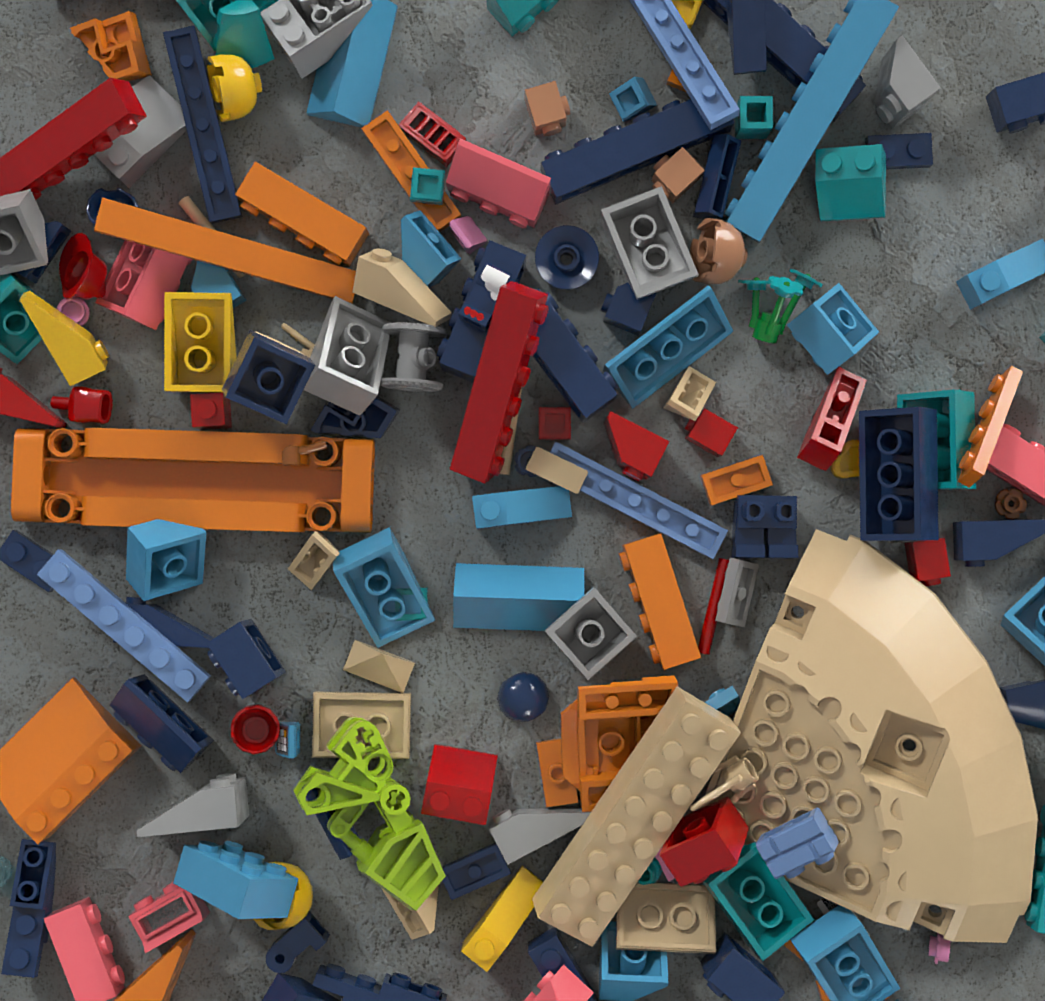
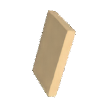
M313 692L312 758H339L327 749L326 744L345 720L355 716L375 725L391 759H410L411 693ZM360 727L357 729L358 736L355 738L357 739V741H361L364 744V746H366L369 744V742L365 743L361 737V732L364 729Z
M637 882L616 912V950L715 954V899L705 885L688 884L680 887L679 884L673 883L642 885Z

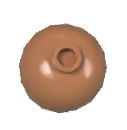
M705 218L697 228V230H702L699 239L693 238L689 253L699 274L693 280L704 284H722L732 279L740 268L745 265L748 252L741 233L731 223L713 218Z

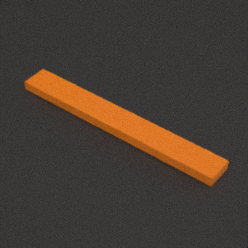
M102 197L94 227L95 232L333 299L337 296L351 304L353 303L355 295L353 293L355 270Z

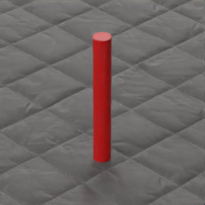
M722 558L718 560L698 645L699 652L710 655L717 621H715L718 611L717 606L721 598L725 572L729 560Z

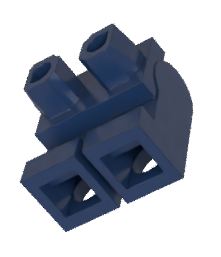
M737 495L733 506L731 558H799L798 545L796 544L797 496Z

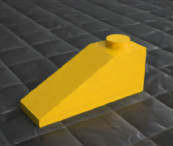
M30 290L23 293L20 302L70 386L106 370L109 353L101 340L96 342L92 333Z
M522 865L463 940L461 952L488 972L534 908L532 898L543 881Z

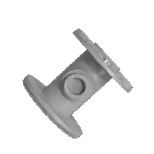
M397 322L384 324L382 328L384 333L399 336V359L397 360L396 378H381L380 386L410 392L441 391L443 384L426 380L427 370L436 361L435 351L429 347V339L446 337V329L420 323Z

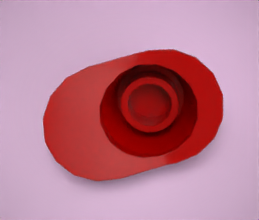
M84 233L73 235L64 246L60 257L59 274L62 294L66 299L73 296L83 299H90L92 297L103 298L106 295L105 279L108 270L107 265L92 252L89 238Z

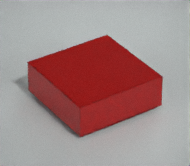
M539 407V440H571V407Z

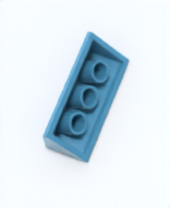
M370 0L373 5L332 58L316 70L306 112L307 115L361 128L371 122L398 9L396 4L389 0Z
M709 285L604 365L602 371H607L618 385L616 389L632 409L733 332L712 288Z
M456 563L453 593V628L544 631L584 596V568Z

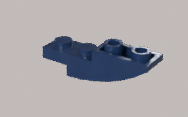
M21 840L10 906H13L1 972L3 975L38 977L43 944L47 943L49 934L44 918L52 913L56 872L55 842L43 841L37 845L34 840Z
M335 964L320 965L312 985L343 996L342 1001H446L447 994L442 993L440 987L425 983L423 986L413 983L410 977L401 973H393V975L386 973L383 984L379 985L370 976L359 974L356 977L347 974L343 967Z

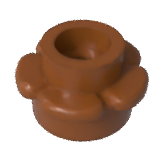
M1003 489L996 496L995 509L999 515L1005 516L1006 519L1014 520L1019 518L1020 513H1024L1027 508V501L1023 499V493L1019 489ZM1010 500L1014 503L1012 507L1008 505Z

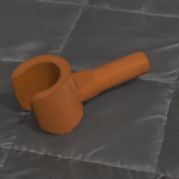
M321 441L301 447H286L282 451L283 465H300V455L327 449L326 442Z

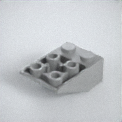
M278 0L260 13L275 42L299 76L304 78L332 58L373 5L370 0Z

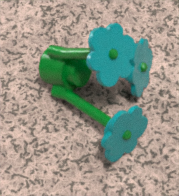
M791 268L789 272L796 275L794 281L786 277L779 278L775 276H770L768 280H760L758 277H755L754 280H738V283L747 284V290H753L752 315L749 322V327L754 328L752 337L767 343L776 344L779 335H783L785 325L800 297L803 295L805 288L811 290L814 285L822 288L823 284L810 277L809 274H803ZM766 284H770V287L779 296L773 313L762 312L761 317H759L760 290H766ZM792 298L782 317H780L785 299Z

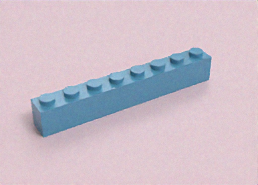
M889 0L848 1L844 9L848 16L842 26L838 23L834 25L826 39L831 45L825 55L817 54L809 68V71L814 74L808 84L801 82L792 97V100L797 103L790 114L784 111L774 128L779 131L773 143L767 140L758 155V158L762 160L756 172L750 169L741 184L745 188L740 200L733 198L724 215L729 217L727 222L731 223L739 232L758 243L761 242L899 8L898 5Z

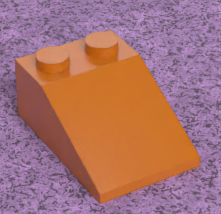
M191 929L113 1001H169L195 938V931Z

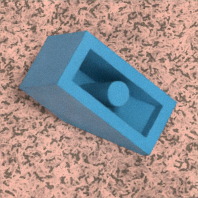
M421 210L405 215L401 219L402 260L428 287L438 284L462 258Z
M197 261L191 285L194 293H232L233 309L247 301L228 269Z

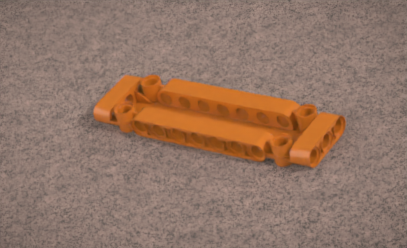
M18 428L14 435L11 515L15 522L76 523L86 526L130 527L160 519L210 530L371 533L373 522L374 439L308 437V435L276 433L85 428V430ZM70 436L73 441L72 448L68 452H64L61 448L62 440ZM325 441L326 444H330L333 448V455L327 461H321L316 451L300 455V465L285 466L282 463V451L289 446L301 447ZM66 500L70 505V511L67 516L62 517L58 508L60 503ZM325 507L330 511L331 519L325 526H320L315 520V514L320 508Z

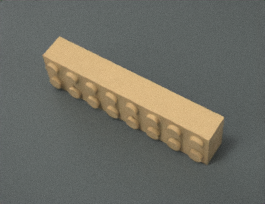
M675 688L584 824L533 896L532 900L538 919L591 947L594 946L741 732L730 717L681 688Z

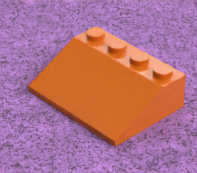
M73 677L0 749V800L13 820L38 845L50 838L142 745Z

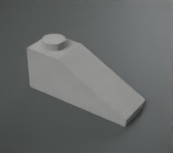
M581 807L517 809L512 813L510 809H506L492 818L494 822L490 824L489 830L508 865L582 826L591 812H582Z

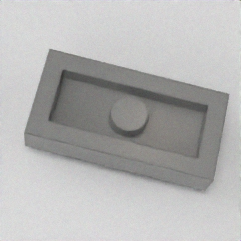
M735 558L729 559L715 621L745 627L759 568L758 564Z

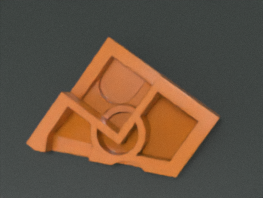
M127 11L103 21L95 18L70 27L74 37L79 38L89 49L87 51L94 60L99 61L104 73L109 78L131 81L145 78L149 75L152 76L136 13Z

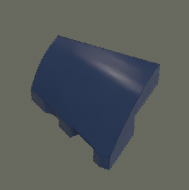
M376 396L361 415H357L329 402L323 407L311 431L314 433L382 438L400 409L379 396Z
M1045 679L999 687L1016 723L1045 729Z

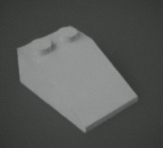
M150 75L132 86L147 117L137 123L138 127L134 131L120 135L113 140V145L109 149L94 154L128 188L187 130L181 105Z
M662 186L601 209V224L637 300L699 275Z
M335 296L310 356L315 367L306 383L304 391L357 415H361L378 395L390 334L384 333L382 328L384 324L391 322Z
M236 773L217 775V779L210 780L209 784L138 829L137 837L239 827L249 817L246 777L236 778Z

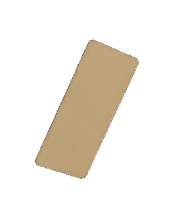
M540 447L535 448L526 466V470L575 494L579 493L588 474L587 470Z

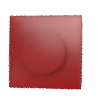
M223 392L190 394L193 428L198 430L232 428L230 399L226 398Z
M704 408L696 421L689 419L684 429L689 432L685 439L719 458L724 454L738 427Z
M945 538L904 543L909 574L918 581H921L923 585L941 584V578L951 577Z

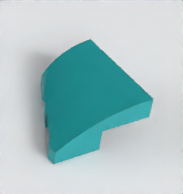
M236 0L218 10V31L213 39V46L216 49L215 55H235L241 57L250 65L251 69L275 59L260 10L252 0Z

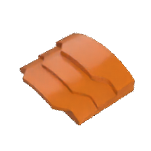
M674 675L642 677L641 681L612 682L609 685L578 686L577 699L561 712V753L563 777L580 791L582 812H591L675 688L678 687V681Z

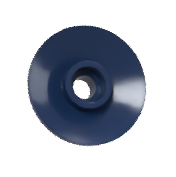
M571 225L558 226L546 232L538 242L535 251V265L542 279L549 285L563 290L576 289L585 285L594 276L599 263V251L594 239L585 230ZM563 255H570L573 261L569 265H564L560 258Z

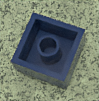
M250 330L222 387V391L226 398L287 424L315 364L310 357Z
M252 619L238 622L206 643L210 649L207 652L210 660L215 667H222L228 676L225 679L228 688L235 696L240 695L242 700L286 673Z
M725 932L716 942V953L706 954L700 961L704 970L703 977L708 981L707 986L720 998L726 995L731 1001H779L785 994L776 976Z

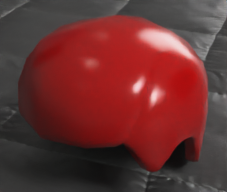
M260 704L247 705L239 710L231 721L232 741L243 752L253 755L267 752L278 740L280 734L278 717L266 706Z

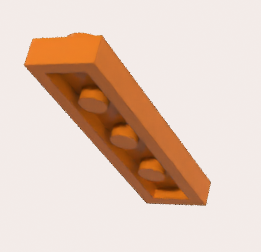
M387 110L361 129L410 198L413 167L429 168ZM445 191L443 205L412 202L417 210H421L439 232L447 228L452 220L462 217Z
M1014 366L1009 367L1002 375L997 374L990 383L988 391L992 393L979 411V416L982 417L980 425L978 424L969 437V442L972 443L970 451L968 450L959 463V468L962 469L958 482L969 488L985 475L1023 371Z

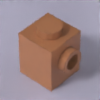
M556 81L525 89L524 100L535 135L543 133V136H551L561 132L562 127L566 126V116L570 115V108L566 96L560 97Z
M682 147L671 158L665 155L653 167L656 172L651 180L654 183L652 187L655 189L662 186L666 197L674 203L701 179L705 170Z

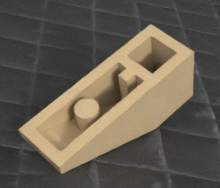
M376 248L358 257L353 293L434 327L451 319L452 312L403 260L391 256L392 253L390 251Z

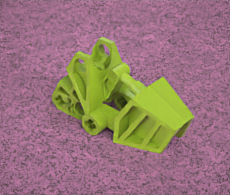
M350 717L343 722L326 744L327 749L340 758L330 772L310 766L294 787V794L307 816L336 810L329 819L327 828L334 837L340 838L352 849L351 853L358 859L356 861L358 870L407 908L417 911L446 877L423 823L419 819L415 820L413 815L406 811L411 800L408 790L390 777L394 766L378 729L363 718ZM360 727L364 729L361 732V737L365 743L369 742V744L366 746H364V744L361 741H357V739L355 738L358 736L357 729ZM374 757H379L378 766L374 770L369 771L368 764L370 760ZM385 761H386V770H385L384 773L382 774V773H380V772H382V770H383V768H384V766H385ZM313 788H320V794L317 799L312 801L306 800L308 791ZM373 802L385 823L375 829L367 842L364 838L360 839L351 830V827L369 803Z

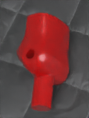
M74 386L69 397L53 396L50 404L53 409L68 410V418L71 422L106 424L111 417L113 399L111 392L108 390Z

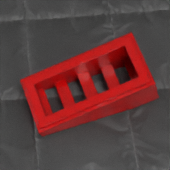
M419 101L398 124L401 130L446 168L453 161L460 138L467 141L461 133ZM421 113L425 118L413 129L410 125ZM431 121L434 125L423 137L420 132ZM440 129L443 133L434 144L431 143L429 140ZM448 137L452 139L443 151L439 149Z

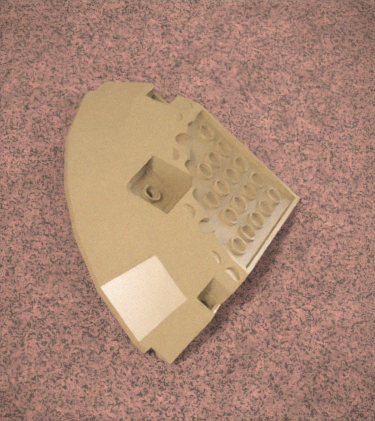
M816 529L788 585L776 621L768 631L733 722L741 733L721 761H727L735 755L739 760L747 758L758 774L759 780L755 782L756 787L746 792L734 804L749 827L744 845L757 842L762 834L818 807L838 838L839 843L833 852L834 857L821 865H817L815 861L805 865V870L794 878L788 879L784 875L787 881L878 923L910 930L912 923L915 922L943 935V939L953 942L1007 943L1019 915H1025L1031 901L1038 813L1023 740L987 660L934 592L867 541H860V538L850 535L846 541ZM800 606L804 610V615L801 617L796 616L793 612V607ZM905 740H912L915 742L916 748L909 751L904 748L903 742ZM727 769L713 773L705 796L726 783L723 774L727 772ZM731 789L727 790L714 800L700 807V809L714 802H717L727 796L729 798L732 797L738 791V789L735 791H732ZM931 905H937L941 908L942 911L939 913H934L930 910L929 907Z

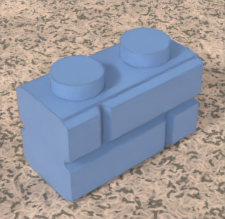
M817 807L762 834L756 842V848L763 860L766 861V865L774 878L778 879L786 875L788 879H791L801 874L805 870L804 866L813 861L817 865H821L834 857L833 852L839 842L831 826L828 825V821L821 809Z

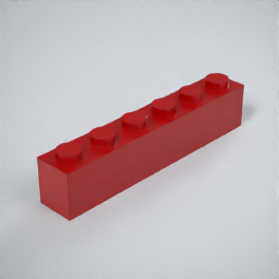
M110 77L0 157V196L31 189L35 200L41 197V192L44 189L61 183L65 179V174L73 169L85 166L89 162L88 158L96 152L109 149L113 145V140L120 135L134 131L138 127L137 123L146 118L147 115L130 82Z
M513 281L500 286L451 462V471L484 484L500 474L505 461L501 457L504 447L509 444L513 434V429L510 428L511 421L518 414L522 399L518 398L521 387L526 385L530 376L531 369L527 367L530 356L535 354L539 345L540 338L536 336L539 325L544 323L548 314L549 306L545 305L548 294Z

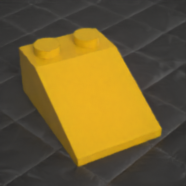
M165 292L164 391L223 392L222 387L237 358L232 293Z

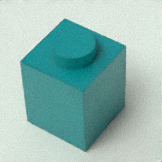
M740 96L737 102L740 112L739 116L735 117V138L767 139L773 129V96Z

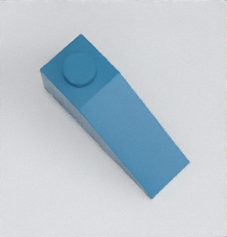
M1043 239L1038 240L956 281L969 309L971 310L1044 274L1045 242Z
M561 486L472 496L476 529L572 517L569 490Z

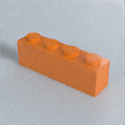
M254 162L235 193L240 202H242L240 207L255 217L259 213L269 218L268 224L282 233H285L286 229L297 235L295 240L308 249L312 250L313 246L318 247L324 251L323 257L337 266L341 262L350 266L369 235L367 228L257 162Z
M655 534L622 545L624 552L619 553V558L624 572L630 570L633 583L628 585L634 603L640 601L643 614L638 615L643 632H650L653 644L648 646L653 663H660L661 668L665 670L700 659L701 655L662 534Z

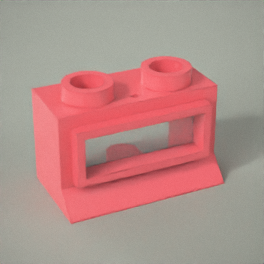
M172 882L162 889L164 894L156 899L149 895L135 903L133 906L136 910L128 917L143 943L144 952L151 951L202 922L210 913L204 900Z

